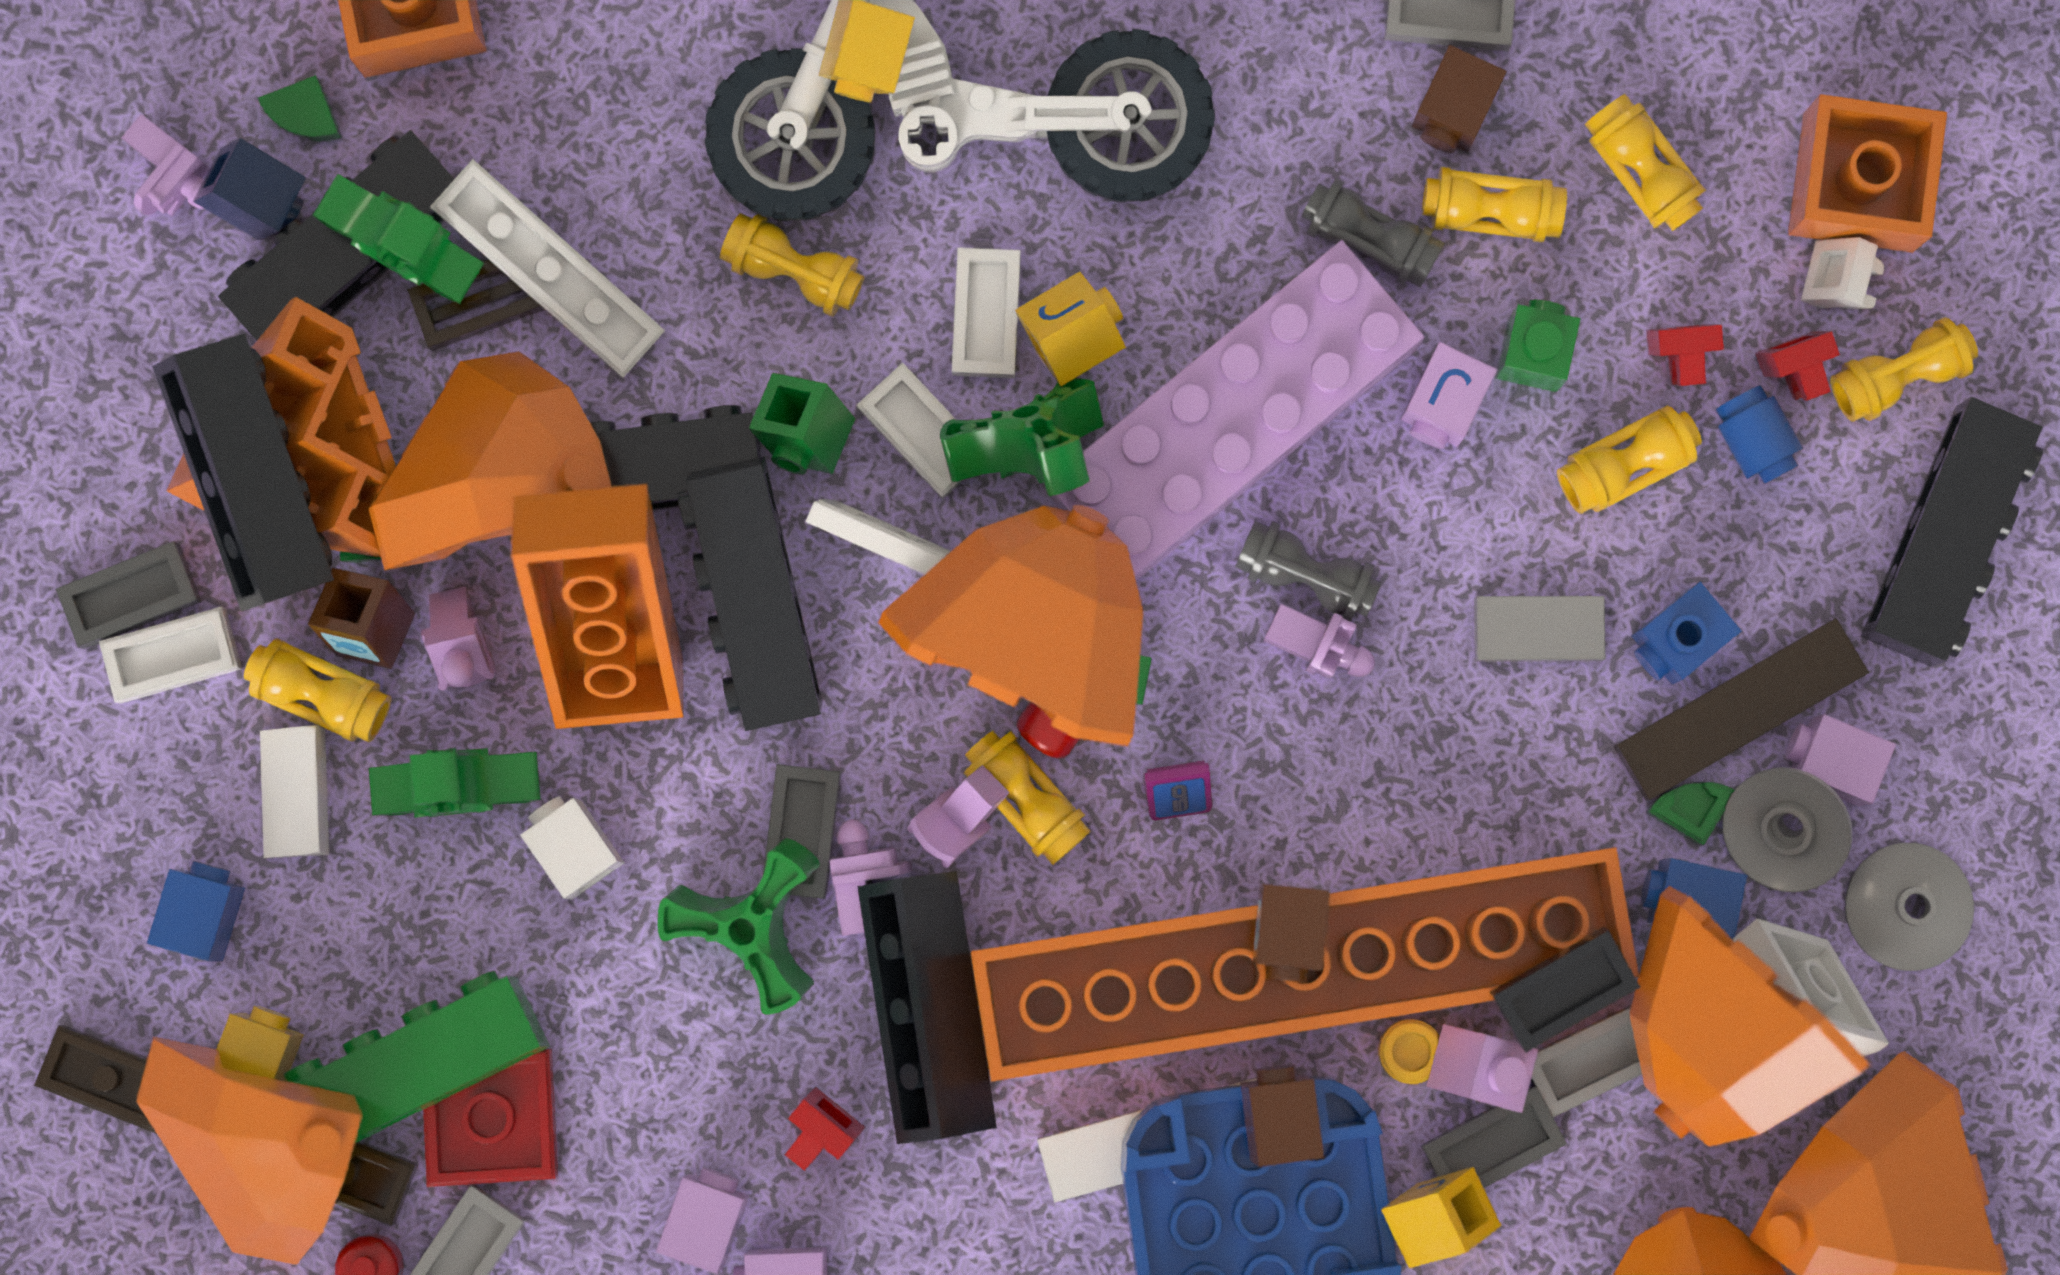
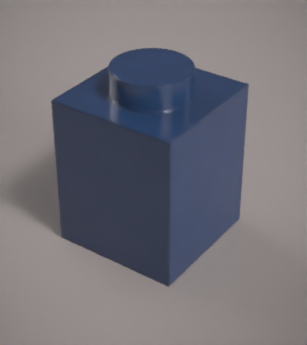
M239 138L220 148L193 202L255 239L261 240L279 232L290 222L296 220L304 203V200L297 195L307 177Z

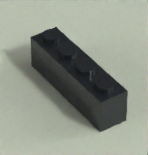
M411 130L401 138L395 135L385 140L371 154L370 161L372 163L354 179L345 177L378 197L384 191L399 201L410 202L420 211L433 216V219L440 224L444 220L430 206L454 180L451 174ZM312 214L306 220L298 218L286 225L274 239L276 246L258 262L252 259L236 268L226 280L228 287L218 297L257 341L292 298L297 297L331 317H335L387 272L389 268L360 253L359 249L351 245V239L326 227Z
M246 334L173 354L152 366L241 612L333 581L334 577L330 569L332 566L330 546L324 535L317 532L308 508L310 505L308 485L302 474L295 471L286 447L288 444L286 424L280 413L271 406L264 386L266 382L264 363L259 353L250 347Z
M1974 397L1968 398L1955 407L1860 637L1930 667L1947 662L1949 656L1954 658L1958 656L1971 629V623L1965 621L1964 618L1972 598L1980 599L1984 595L1994 574L1995 564L1988 562L1996 540L2004 541L2017 519L2019 506L2012 504L2019 484L2021 481L2028 483L2040 463L2043 448L2036 446V443L2042 431V426Z
M723 405L703 410V419L679 421V416L676 413H660L640 418V427L616 430V423L612 421L590 422L600 440L612 487L647 484L652 510L654 511L679 507L678 492L687 490L685 481L690 472L762 457L760 441L748 429L754 417L753 412L742 413L741 406Z
M765 456L690 472L685 481L687 490L678 492V503L685 529L696 528L702 553L693 554V565L700 591L711 590L717 615L708 616V627L715 653L726 652L732 676L723 678L722 682L730 715L741 713L745 731L821 715L822 696Z
M957 871L904 877L857 886L897 1144L941 1140L997 1128Z

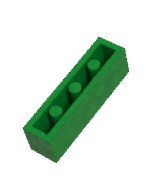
M494 970L460 986L459 988L464 997L440 1008L436 999L406 1012L401 1016L405 1026L384 1037L381 1036L378 1028L368 1031L342 1045L346 1053L345 1056L323 1066L320 1058H315L289 1070L283 1075L287 1082L354 1095L362 1114L355 1144L550 1047L518 977L505 976L499 979Z

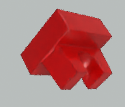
M1722 324L1646 330L1648 354L1653 356L1668 355L1671 385L1706 384L1705 352L1724 350Z
M1812 331L1759 351L1755 355L1764 377H1784L1793 400L1803 398V401H1808L1831 392L1823 362L1839 356L1840 353L1832 331Z
M815 1087L788 1118L803 1132L785 1153V1156L804 1171L814 1162L823 1149L839 1160L865 1129V1126Z

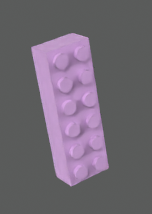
M1341 240L1085 449L1083 454L1090 479L1088 483L1071 491L1049 497L1059 509L1071 511L1073 505H1083L1106 516L1109 520L1107 527L1128 547L1137 581L1412 355L1420 346L1424 336L1345 242Z

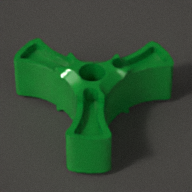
M339 174L336 175L313 213V216L326 227L351 239V245L359 249L360 253L388 267L403 279L410 280L418 286L422 282L437 294L458 304L462 302L484 265V262L448 240L451 232L441 227L442 225L435 221L433 216L420 211L410 202L405 203L395 199L384 191L378 197Z
M1074 378L1063 386H1060L1057 382L1055 387L1046 396L1042 397L1041 394H1036L1031 403L1010 411L993 410L991 411L992 417L986 419L948 420L941 428L939 436L952 482L1000 472L1001 478L1026 473L1034 475L1039 484H1045L1048 496H1055L1081 487L1090 481L1080 438L1102 428L1104 421L1095 382L1088 379Z
M488 748L427 750V753L410 755V763L368 768L372 816H397L414 813V818L464 813H483L493 810V805L531 803L541 800L537 752L489 755Z
M784 838L769 851L762 879L758 886L749 893L732 898L729 896L714 898L696 893L684 885H678L659 904L657 917L659 937L662 941H669L679 937H702L707 942L716 941L738 955L744 962L746 971L750 970L759 991L761 1012L765 1015H771L784 1011L798 1003L814 985V980L800 968L787 946L789 941L784 936L783 930L784 909L792 889L804 882L820 866V862L806 847L795 840Z

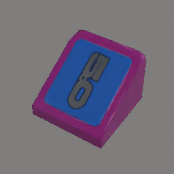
M1205 760L1147 769L1146 773H1144V787L1151 820L1157 821L1211 811L1209 764L1205 763Z

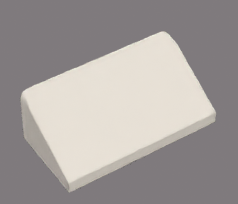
M314 725L260 731L264 858L329 855L325 728Z

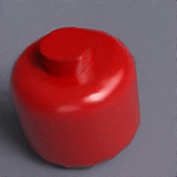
M1030 701L1016 721L1019 734L1031 746L1043 754L1056 759L1066 758L1080 739L1051 726L1053 721L1037 704Z
M365 1234L347 1242L339 1251L335 1262V1275H402L404 1270L403 1256L398 1246L388 1237L379 1234Z

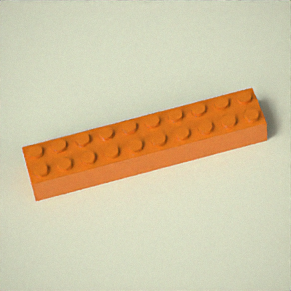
M1616 847L1330 893L1323 970L1307 969L1306 982L1266 978L1267 965L1252 964L1258 905L970 951L991 1082L1493 1001L1494 999L1490 991L1602 927L1609 930L1635 978L1639 977Z

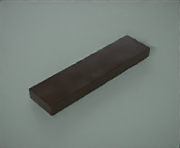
M1835 618L1613 747L1645 801H1649L1869 674V671L1839 621Z

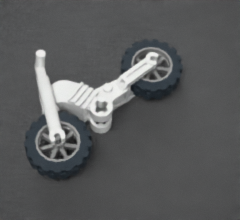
M831 0L811 44L805 43L803 49L768 50L760 53L761 56L755 57L750 61L747 59L734 68L735 71L719 84L714 93L716 96L712 105L708 107L705 120L707 125L705 147L715 176L739 203L752 212L779 221H805L821 217L820 215L831 210L834 211L841 207L855 190L859 189L866 178L865 175L869 170L870 164H872L876 133L869 103L835 93L837 81L818 76L838 0ZM862 0L915 17L895 93L888 95L895 117L903 115L898 135L904 157L909 164L920 171L937 172L943 170L952 163L959 149L973 140L1020 142L1027 138H1047L1049 147L1063 172L1079 184L1082 189L1092 195H1098L1114 202H1142L1157 198V196L1177 188L1200 164L1209 147L1215 122V109H1213L1210 84L1200 71V65L1189 53L1186 54L1180 49L1176 42L1165 36L1161 38L1149 34L1150 31L1132 29V31L1119 32V30L1109 31L1102 34L1101 37L1091 41L1088 40L1075 49V52L1059 67L1048 95L1036 96L953 79L945 45L922 10L913 0ZM1122 70H1138L1150 74L1152 77L1140 93L1128 92ZM1112 73L1118 96H1093L1088 94L1099 80ZM1159 82L1171 94L1175 109L1151 110L1147 99ZM783 89H789L786 98L784 96ZM773 92L778 113L770 121L750 113L759 100ZM827 105L833 113L837 127L816 129ZM1176 120L1173 136L1165 148L1144 126L1147 121ZM748 123L767 131L772 140L747 153L744 142L745 124ZM922 124H935L939 135L948 136L949 142L937 144L936 155L923 156L921 146L910 143V138L919 137L922 134ZM1137 133L1156 156L1144 162L1126 164L1131 135ZM1103 137L1119 138L1120 145L1117 162L1101 155L1091 144ZM838 138L835 153L825 167L811 152L813 140ZM781 148L783 150L778 181L762 174L753 163ZM797 153L799 156L804 157L818 173L805 181L788 183L793 154Z

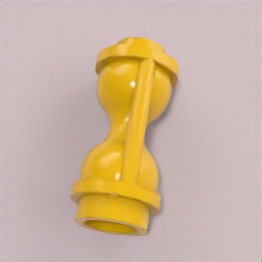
M1625 93L1600 110L1584 124L1593 136L1589 142L1648 218L1653 228L1656 229L1666 222L1670 229L1674 231L1704 209L1697 198L1707 190L1699 183L1645 111L1646 109L1640 102L1634 105ZM1654 144L1670 165L1664 164L1657 158ZM1625 166L1632 168L1639 175L1641 188Z
M1441 166L1438 179L1426 178L1421 214L1432 217L1433 230L1452 229L1532 239L1533 242L1543 243L1545 237H1561L1567 206V188L1553 186L1551 179L1533 180L1451 170V167ZM1484 187L1500 188L1505 190L1500 192H1491L1486 190ZM1484 217H1492L1499 220L1500 222L1483 221L1479 219Z
M739 213L727 232L720 252V259L732 264L731 271L739 275L747 273L757 279H770L779 275L793 278L798 283L804 297L813 305L823 308V313L831 317L837 313L840 307L846 310L852 308L864 282V276L856 272L858 266L857 258L850 255L844 258L840 254L830 251L818 252L813 255H802L792 248L787 235L779 227L767 223V218L760 214H756L751 218Z
M1943 317L1935 321L1932 327L1922 331L1914 339L1909 352L1896 359L1871 355L1859 361L1852 359L1843 363L1841 372L1830 378L1833 395L1841 411L1851 422L1861 418H1865L1868 421L1874 420L1881 416L1882 411L1891 408L1901 398L1907 384L1918 379L1944 383L1955 377L1962 379L1973 373V359L1978 357L1977 344L1970 330L1964 324L1955 325L1952 320Z
M1666 405L1569 455L1567 458L1568 464L1557 469L1558 481L1567 500L1576 512L1582 514L1590 509L1600 512L1696 462V447L1702 443L1701 435L1695 422L1687 412L1677 413L1672 407ZM1635 436L1633 442L1628 447L1620 450L1612 449L1614 446ZM1642 468L1653 469L1629 482L1631 476L1637 470Z
M279 638L274 639L267 647L258 645L251 654L244 671V679L250 682L249 695L251 697L272 704L334 732L351 742L357 738L371 742L380 731L391 705V696L380 691L379 683L367 680L296 648ZM311 668L334 679H320L313 673ZM307 700L313 703L318 711L296 701Z
M992 730L965 754L972 764L963 774L968 777L983 765L1010 792L1006 797L1011 799L1019 809L1018 813L1005 798L997 807L999 811L1033 848L1031 851L1037 858L1043 854L1054 865L1091 833L1081 820L1085 817V814L1080 808L1076 809L1018 744L1016 741L1018 738L1012 731L1000 738ZM1029 775L1043 791L1038 790L1032 784Z

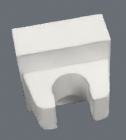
M1860 237L1816 240L1801 301L1819 308H1873L1876 298L1867 295L1866 292L1870 276L1883 275L1884 264L1875 257L1878 245Z

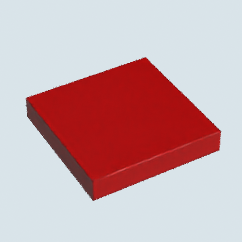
M544 1049L423 1110L427 1187L558 1178L552 1049Z

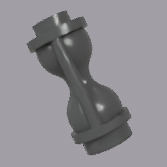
M1338 178L1334 180L1330 189L1319 183L1301 216L1311 222L1306 234L1313 238L1318 234L1322 239L1335 244L1343 240L1347 246L1374 259L1384 272L1396 276L1395 282L1404 286L1406 281H1409L1421 288L1445 244L1431 236L1434 230L1428 226H1425L1422 230L1417 224L1406 220L1396 221L1366 205L1359 194L1343 187L1345 182Z
M1254 521L1235 565V568L1249 573L1247 580L1256 583L1257 579L1267 585L1277 587L1295 582L1305 583L1314 590L1319 602L1328 611L1342 615L1343 619L1350 622L1355 612L1367 617L1381 585V581L1371 578L1375 565L1367 561L1362 565L1356 560L1349 558L1318 562L1307 554L1303 543L1297 536L1288 531L1279 530L1280 524L1272 521L1270 526Z

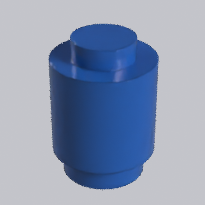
M1761 385L1740 394L1715 409L1723 422L1717 427L1746 479L1759 474L1763 483L1766 484L1798 467L1793 455L1804 448L1775 396L1768 398Z

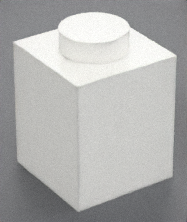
M558 796L545 803L528 817L533 826L520 835L564 899L573 900L625 863L584 803L576 798H572L564 803L562 798Z

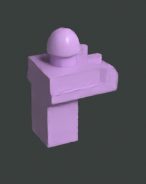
M140 114L121 139L154 164L156 169L135 193V208L143 215H151L160 210L163 214L167 212L173 216L188 198L187 201L190 205L204 209L194 203L193 200L210 168L183 145Z
M466 586L430 594V628L422 629L421 637L437 676L438 689L443 691L448 686L454 688L470 687L487 679H493L494 672L496 671L495 663L478 617H475L473 604Z
M1280 604L1263 640L1308 661L1309 664L1305 671L1313 675L1319 673L1329 679L1333 677L1337 666L1348 670L1347 674L1355 677H1364L1370 674L1375 666L1374 656L1367 648L1362 645L1356 647L1348 643L1357 625L1343 619L1342 616L1336 613L1331 616L1326 625Z
M982 765L968 776L956 790L950 787L914 816L907 830L910 833H914V836L927 854L940 859L941 865L944 868H948L956 858L992 828L986 822V819L1010 792Z
M852 819L845 821L838 831L837 841L842 846L843 855L833 856L829 860L842 936L864 933L857 886L867 885L868 880L897 876L913 871L912 861L898 862L896 848L887 847L868 851L867 840L870 838L867 828L860 821Z

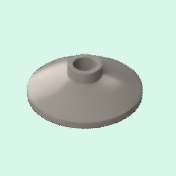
M1783 767L1760 771L1744 780L1736 788L1725 807L1723 835L1731 857L1746 875L1768 888L1783 892H1802L1817 888L1828 882L1838 873L1850 853L1852 825L1846 806L1827 783L1808 772ZM1792 814L1799 818L1803 823V830L1793 831L1784 824L1783 815Z
M1897 843L1875 851L1855 870L1846 891L1845 913L1852 936L1860 948L1872 959L1893 969L1918 971L1929 969L1945 962L1960 949L1971 930L1974 916V900L1965 874L1946 854L1924 844ZM1912 894L1919 895L1925 903V911L1917 919L1910 917L1905 910L1906 899Z

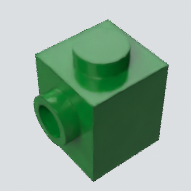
M1533 299L1529 300L1528 306L1518 304L1508 318L1495 379L1557 392L1568 380L1581 318L1565 315L1566 307L1551 301Z
M772 372L748 429L772 454L771 461L779 468L799 475L806 474L808 469L833 474L856 418L828 384Z

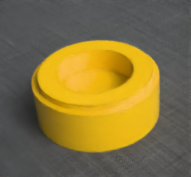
M1414 1019L1397 1021L1384 1031L1379 1040V1062L1384 1071L1396 1081L1405 1084L1423 1083L1429 1079L1440 1036L1432 1026L1423 1021Z

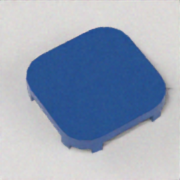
M1309 1076L1314 1079L1324 1158L1259 1167L1250 1161L1240 1085L1176 1093L1151 1102L1133 1118L1122 1141L1121 1174L1135 1275H1401L1402 1265L1397 1262L1394 1237L1381 1211L1389 1202L1379 1135H1383L1375 1110L1371 1109L1356 1090L1326 1076Z

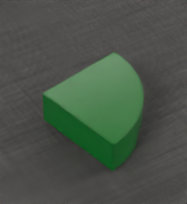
M316 75L258 97L261 107L271 120L292 135L317 142L342 138L322 83Z
M1714 782L1687 783L1662 794L1651 804L1646 813L1699 846H1704L1726 810L1727 802L1735 790Z

